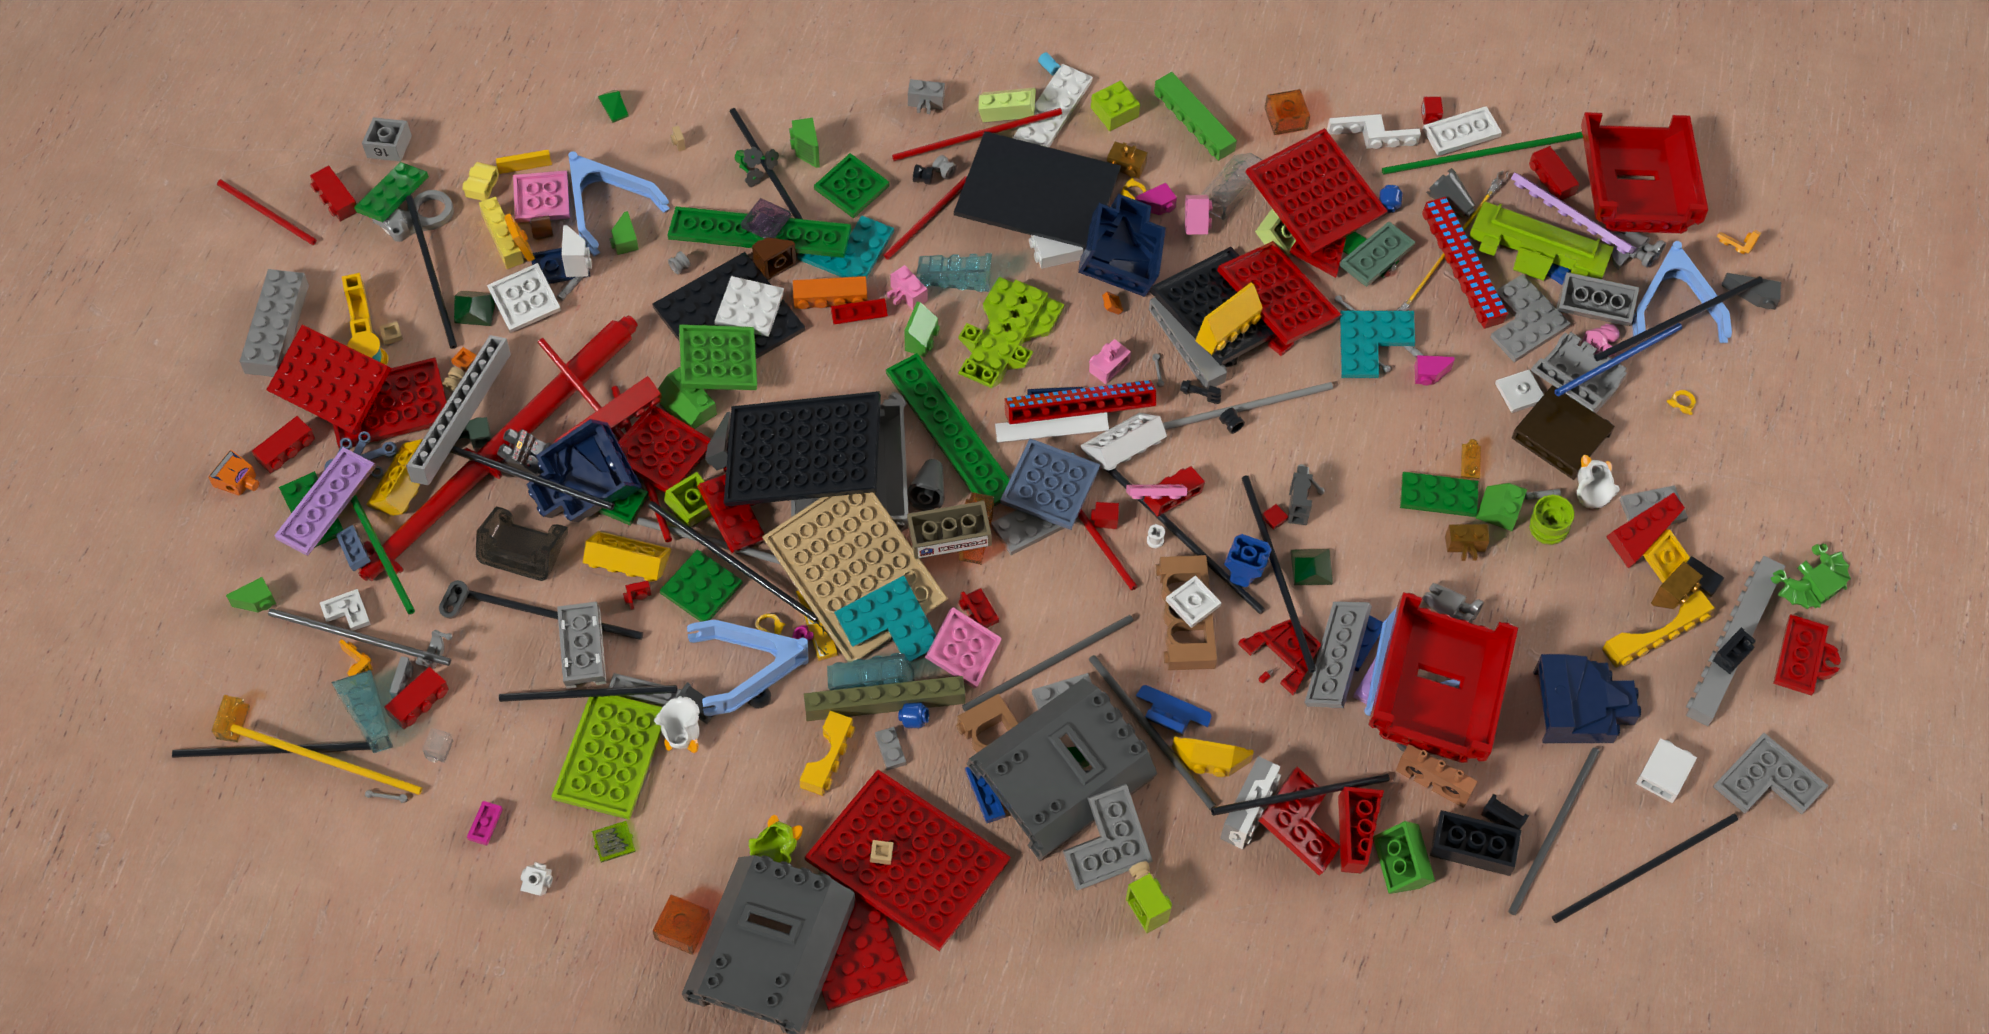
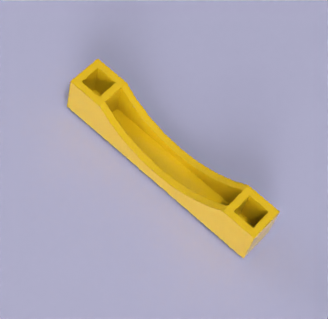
M1699 590L1689 596L1686 603L1680 606L1678 615L1665 627L1644 634L1622 632L1607 640L1602 650L1615 668L1621 665L1626 666L1633 661V658L1637 656L1639 658L1643 657L1653 647L1655 649L1661 647L1665 643L1664 641L1676 639L1684 630L1688 632L1697 623L1707 622L1712 617L1711 613L1714 607L1702 591Z

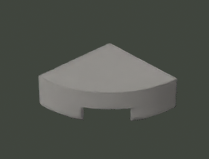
M1615 245L1611 257L1613 265L1619 270L1629 259L1630 255L1628 253H1621L1616 249L1617 246Z

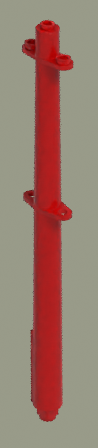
M627 315L619 321L612 320L566 363L567 367L583 385L632 340L631 335L638 327L635 319ZM561 371L477 453L467 447L464 450L501 462L503 458L497 453L501 445H510L508 441L503 439L508 429L517 432L523 429L531 434L566 402L577 389ZM469 460L382 544L396 574L404 571L402 566L395 561L398 556L488 473L497 479L503 476L502 473L497 469ZM365 541L363 544L367 554L370 555V562L364 567L359 568L360 572L358 574L365 581H373L385 568L372 543Z

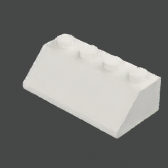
M1138 413L1083 443L1081 448L1093 462L1100 464V468L1112 470L1120 462H1126L1132 458L1131 456L1145 452L1147 447L1159 444L1167 435L1160 416Z

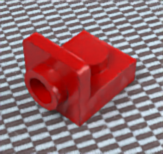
M648 580L625 585L627 592L623 593L625 605H630L631 610H634V599L642 600L652 596Z

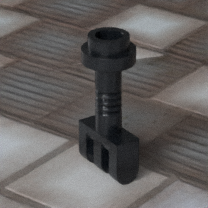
M1183 380L1180 388L1183 394L1188 395L1189 392L1206 396L1207 402L1214 404L1221 402L1220 388L1209 386L1208 389L1191 385L1190 380Z

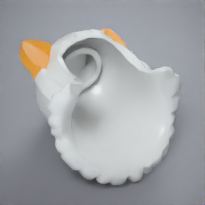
M1587 455L1582 456L1581 468L1578 472L1579 486L1576 493L1577 499L1582 503V506L1590 509L1602 508L1619 492L1620 488L1614 484L1611 474L1612 466L1610 461L1591 460Z
M679 696L678 698L671 699L662 707L660 713L654 719L656 725H661V731L665 736L664 744L668 751L673 748H687L692 753L698 751L699 724L697 721L699 719V707L691 698Z

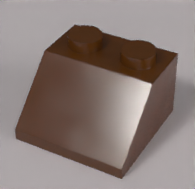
M767 237L752 245L754 264L767 280L796 265L795 243L793 241Z

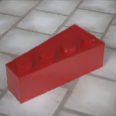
M1672 493L1618 527L1606 537L1627 568H1629L1638 561L1685 507L1676 494Z
M1344 787L1338 795L1341 872L1361 874L1367 867L1384 790Z

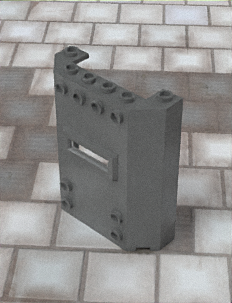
M1084 678L973 755L967 762V766L978 780L982 777L1028 836L1030 839L1028 846L1039 861L1095 822L1087 799L1088 797L1122 784H1127L1130 795H1132L1157 775L1156 767L1153 764L1145 742L1137 738L1134 734V728L1123 720L1122 713L1118 708L1113 707L1109 696ZM1065 734L1069 736L1093 769L1086 773L1060 740Z
M755 855L738 857L682 991L684 1000L703 1007L708 1002L779 1025L782 1032L786 1034H805L856 904L855 893L831 879L830 876L823 873L819 875L814 874L807 868H794L787 862L781 861V863H778L764 855L761 857ZM752 913L791 925L792 928L790 933L787 934L749 922L748 919Z

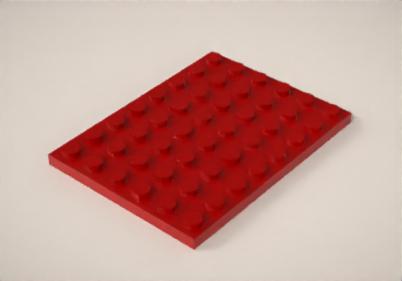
M880 770L873 774L805 856L806 862L830 876L831 879L842 886L851 889L855 895L939 952L1011 860L1009 855ZM873 840L893 842L891 865L870 862Z

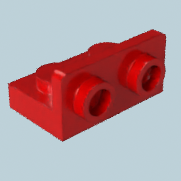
M981 588L967 595L964 591L960 593L959 605L963 611L966 610L969 618L985 628L999 623L996 612Z

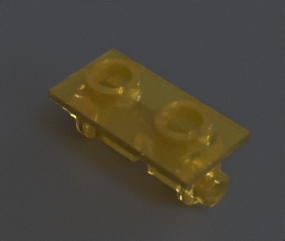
M1470 439L1467 444H1462L1461 477L1480 479L1481 446H1478L1479 444L1475 439Z

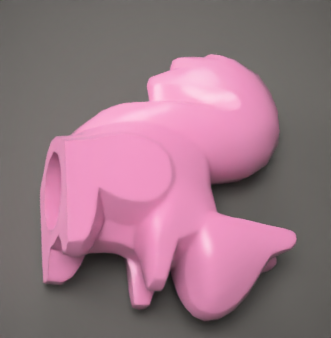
M1605 324L1601 328L1586 331L1582 343L1586 341L1597 348L1595 352L1597 354L1612 347L1608 342L1617 341L1620 332L1615 325Z

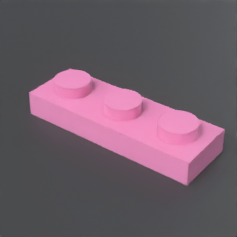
M1126 485V493L1132 496L1133 499H1143V496H1151L1153 499H1161L1162 496L1180 499L1181 496H1187V488L1184 485Z

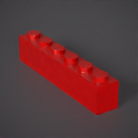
M646 376L555 439L554 442H557L590 419L607 422L612 432L617 428L622 429L630 423V419L643 415L646 408L659 404L662 395L649 376Z

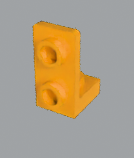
M1754 230L1752 233L1749 232L1744 239L1746 244L1722 232H1719L1717 237L1720 238L1719 241L1727 246L1729 244L1735 246V250L1739 253L1749 254L1762 233Z
M341 639L339 641L341 649L358 662L353 664L347 672L350 682L357 686L373 670L370 663L372 660L365 653L360 654L356 651L357 648L349 641L346 643Z

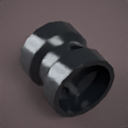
M916 164L913 172V182L918 183L921 181L931 185L934 168L929 166L924 168Z
M1232 407L1225 410L1219 417L1222 424H1226L1230 434L1238 432L1245 425V421L1237 416V411Z

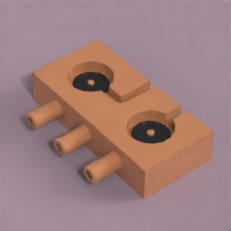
M1410 744L1406 747L1396 768L1398 773L1409 779L1412 774L1415 775L1413 781L1426 788L1432 784L1433 788L1431 791L1463 808L1478 782L1465 775L1462 770H1456L1447 765L1444 760H1438L1428 755L1427 751L1419 750Z

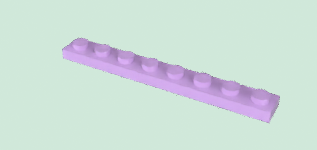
M1514 172L1511 179L1515 181L1514 185L1521 189L1527 188L1530 190L1529 194L1537 199L1541 197L1544 199L1543 203L1551 208L1553 206L1559 209L1558 213L1565 217L1567 215L1573 218L1572 221L1577 225L1582 226L1583 224L1587 226V231L1596 236L1598 233L1603 237L1601 240L1605 243L1617 245L1616 249L1621 253L1626 254L1628 252L1633 254L1635 251V246L1521 174Z

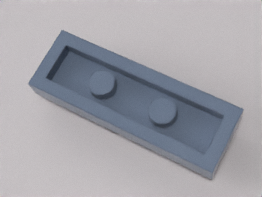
M354 525L336 534L348 564L353 571L364 567L370 562Z

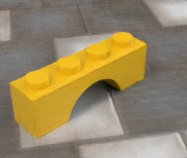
M355 273L341 276L351 321L349 322L352 337L361 332L373 333L361 274Z
M833 711L829 712L822 728L823 736L831 745L830 751L820 761L807 763L799 780L801 789L823 796L825 790L830 789L832 784L831 776L833 772H837L840 761H838L840 755L845 754L847 749L846 741L848 737L851 738L855 730L852 718Z

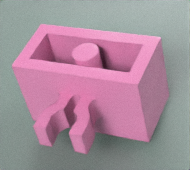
M1186 195L1185 232L1187 235L1208 234V229H1211L1212 220L1209 218V211H1212V200H1209L1207 195Z
M905 265L890 274L891 288L893 290L887 292V297L890 299L896 296L897 298L894 299L895 305H898L903 299L913 310L917 301L922 304L927 302V288Z
M1114 339L1111 343H1106L1098 355L1092 356L1089 361V372L1104 384H1107L1130 362L1131 351Z

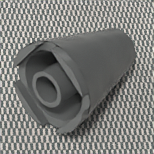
M1451 168L1448 170L1449 174L1447 176L1443 174L1429 188L1430 191L1426 193L1433 199L1446 197L1456 214L1461 217H1469L1475 211V203L1456 171Z
M936 459L925 461L907 489L908 502L910 500L914 508L927 511L942 507L944 503L943 465L940 461Z

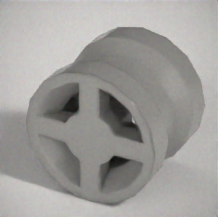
M681 251L674 258L668 259L670 268L678 275L682 273L684 268L691 266L688 258Z

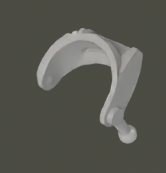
M438 630L432 631L431 642L426 652L442 656L444 653L442 637L451 640L452 634H445ZM418 657L416 660V664L427 668L430 666L432 669L438 664Z

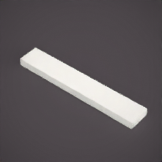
M1106 412L1010 425L1008 422L995 424L997 443L1029 440L1030 438L1038 439L1103 432L1109 430Z

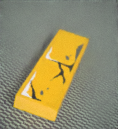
M799 590L796 591L799 603L812 611ZM804 616L808 630L814 633L812 642L818 661L838 656L834 641L819 619L817 622H813Z

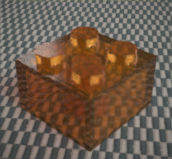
M1301 89L1267 95L1265 111L1274 135L1308 129L1310 114Z
M671 894L653 929L655 940L693 955L710 920L709 909Z

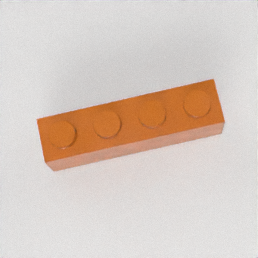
M866 276L793 280L794 309L825 308L867 301Z

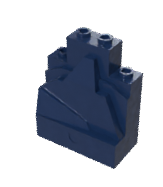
M1121 194L1117 195L1111 207L1099 203L1092 214L1087 245L1080 257L1078 273L1145 297L1160 275L1166 230L1163 226L1149 222L1151 206Z
M590 419L536 455L538 466L544 471L539 477L609 502H613L616 499L624 500L642 488L607 422ZM533 482L526 484L530 497L535 500L537 510L543 517L553 518L564 511V515L569 521L580 522L602 509V507Z
M1541 654L1533 674L1539 675L1546 727L1542 743H1614L1617 736L1620 735V725H1635L1638 718L1641 717V707L1637 703L1639 692L1638 688H1635L1634 680L1612 681V671L1609 670L1608 663L1589 661L1587 656Z

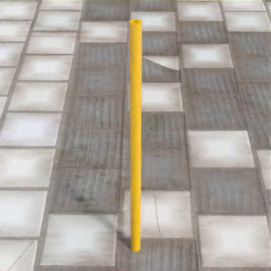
M235 724L231 726L230 731L417 795H420L422 792V787Z

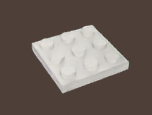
M538 263L487 285L510 333L561 311Z
M731 276L715 319V325L754 327V334L769 337L784 294V288Z

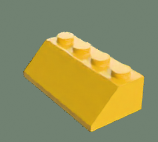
M1248 284L1204 318L1195 341L1211 355L1217 350L1221 351L1229 341L1233 342L1238 334L1245 333L1251 324L1255 325L1260 320V313L1263 307L1254 284Z
M423 439L402 444L368 500L367 506L392 516L404 514L408 510V504L417 495L420 484L411 482L406 465Z
M597 531L586 540L583 563L588 564L592 568L602 567L606 568L609 572L626 573L625 575L629 577L639 576L643 577L646 581L654 582L663 575L671 548Z

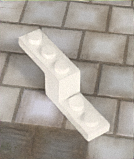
M1381 114L1329 118L1327 127L1329 134L1336 135L1363 132L1366 149L1418 145L1421 135L1420 128L1385 131Z

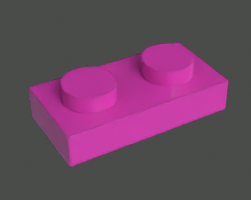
M482 801L467 839L487 846L503 811L502 806Z

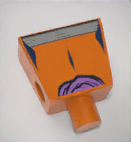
M232 450L226 454L208 476L213 487L236 495H242L247 488L256 491L260 484L255 479L256 473L253 467Z

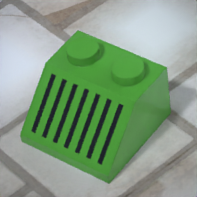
M813 118L792 120V128H789L791 150L795 149L796 157L819 168V146Z

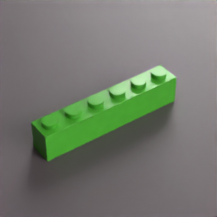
M1173 72L1155 81L1154 93L1156 97L1160 98L1166 107L1176 115L1177 119L1183 122L1188 131L1197 137L1199 143L1208 149L1210 155L1219 161L1235 151L1237 140Z

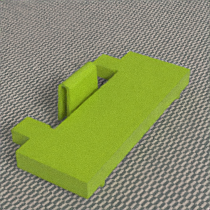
M1485 201L1483 202L1469 235V238L1482 242L1479 251L1494 256L1499 244L1518 250L1513 270L1544 281L1552 263L1571 269L1573 274L1602 280L1614 247L1601 243L1599 238L1595 241L1502 208L1500 203L1497 206Z

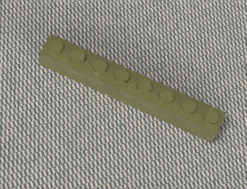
M963 676L804 693L806 721L824 720L830 711L851 717L896 712L902 709L905 703L921 702L927 708L965 704Z

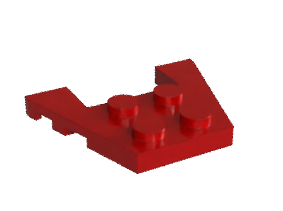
M1289 619L1274 625L1266 631L1257 632L1249 638L1240 639L1238 645L1250 656L1266 644L1293 669L1281 680L1280 684L1289 693L1295 695L1308 669L1291 620ZM1301 626L1312 659L1314 660L1321 647V643Z

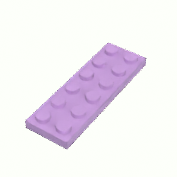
M343 447L274 535L276 540L308 556L376 468L375 463Z

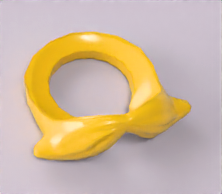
M1131 178L1124 184L1121 195L1135 200V197L1125 189L1127 187H1139L1143 193L1146 192L1144 185Z
M1679 390L1673 394L1670 400H1666L1673 408L1679 407L1682 413L1693 414L1691 410L1694 408L1696 400L1690 392ZM1680 395H1685L1691 400V404L1687 407L1680 405L1676 398Z
M763 614L756 620L755 628L757 630L769 632L761 627L759 623L764 618H773L775 620L774 634L778 635L781 634L783 627L786 625L775 614Z

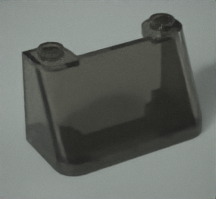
M496 506L477 530V560L484 565L538 581L546 580L567 538L568 527L554 524L549 528L548 534L513 524L512 513L507 509Z

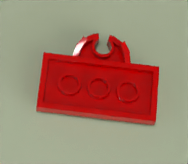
M1792 614L1789 615L1773 684L1812 696L1817 679L1826 680L1836 675L1840 668L1829 667L1825 663V661H1831L1834 665L1841 663L1839 650L1835 646L1825 643L1829 626Z

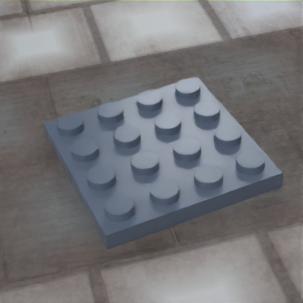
M1030 438L1002 495L1000 503L1072 530L1100 469V464Z

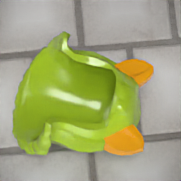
M772 815L768 820L767 828L759 834L757 839H749L750 856L761 857L764 855L772 858L775 862L781 863V861L790 864V855L796 848L797 840L802 835L803 827L800 825L791 827L780 822L776 815Z

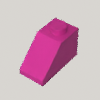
M1163 183L1136 196L1135 200L1150 205L1152 214L1162 215L1170 213L1176 208L1177 197L1169 186Z
M1417 355L1414 365L1415 384L1434 385L1451 371L1455 360L1454 357Z

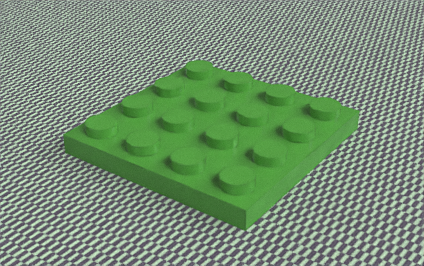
M679 325L681 388L757 390L754 327Z

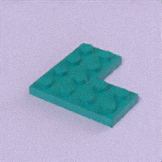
M861 216L850 234L844 258L799 253L797 260L839 277L866 276L867 279L893 235L894 228Z
M1340 311L1342 314L1340 317L1341 378H1379L1378 346H1415L1414 311Z
M904 575L834 612L852 647L888 629L905 663L927 653L936 637Z

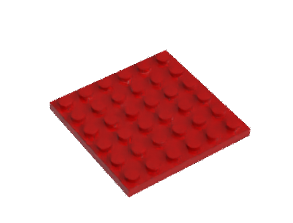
M1325 128L1258 162L1245 171L1308 257L1379 219L1388 212Z

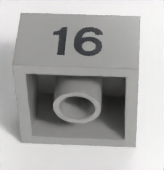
M373 117L362 145L367 158L401 162L412 134L407 121Z

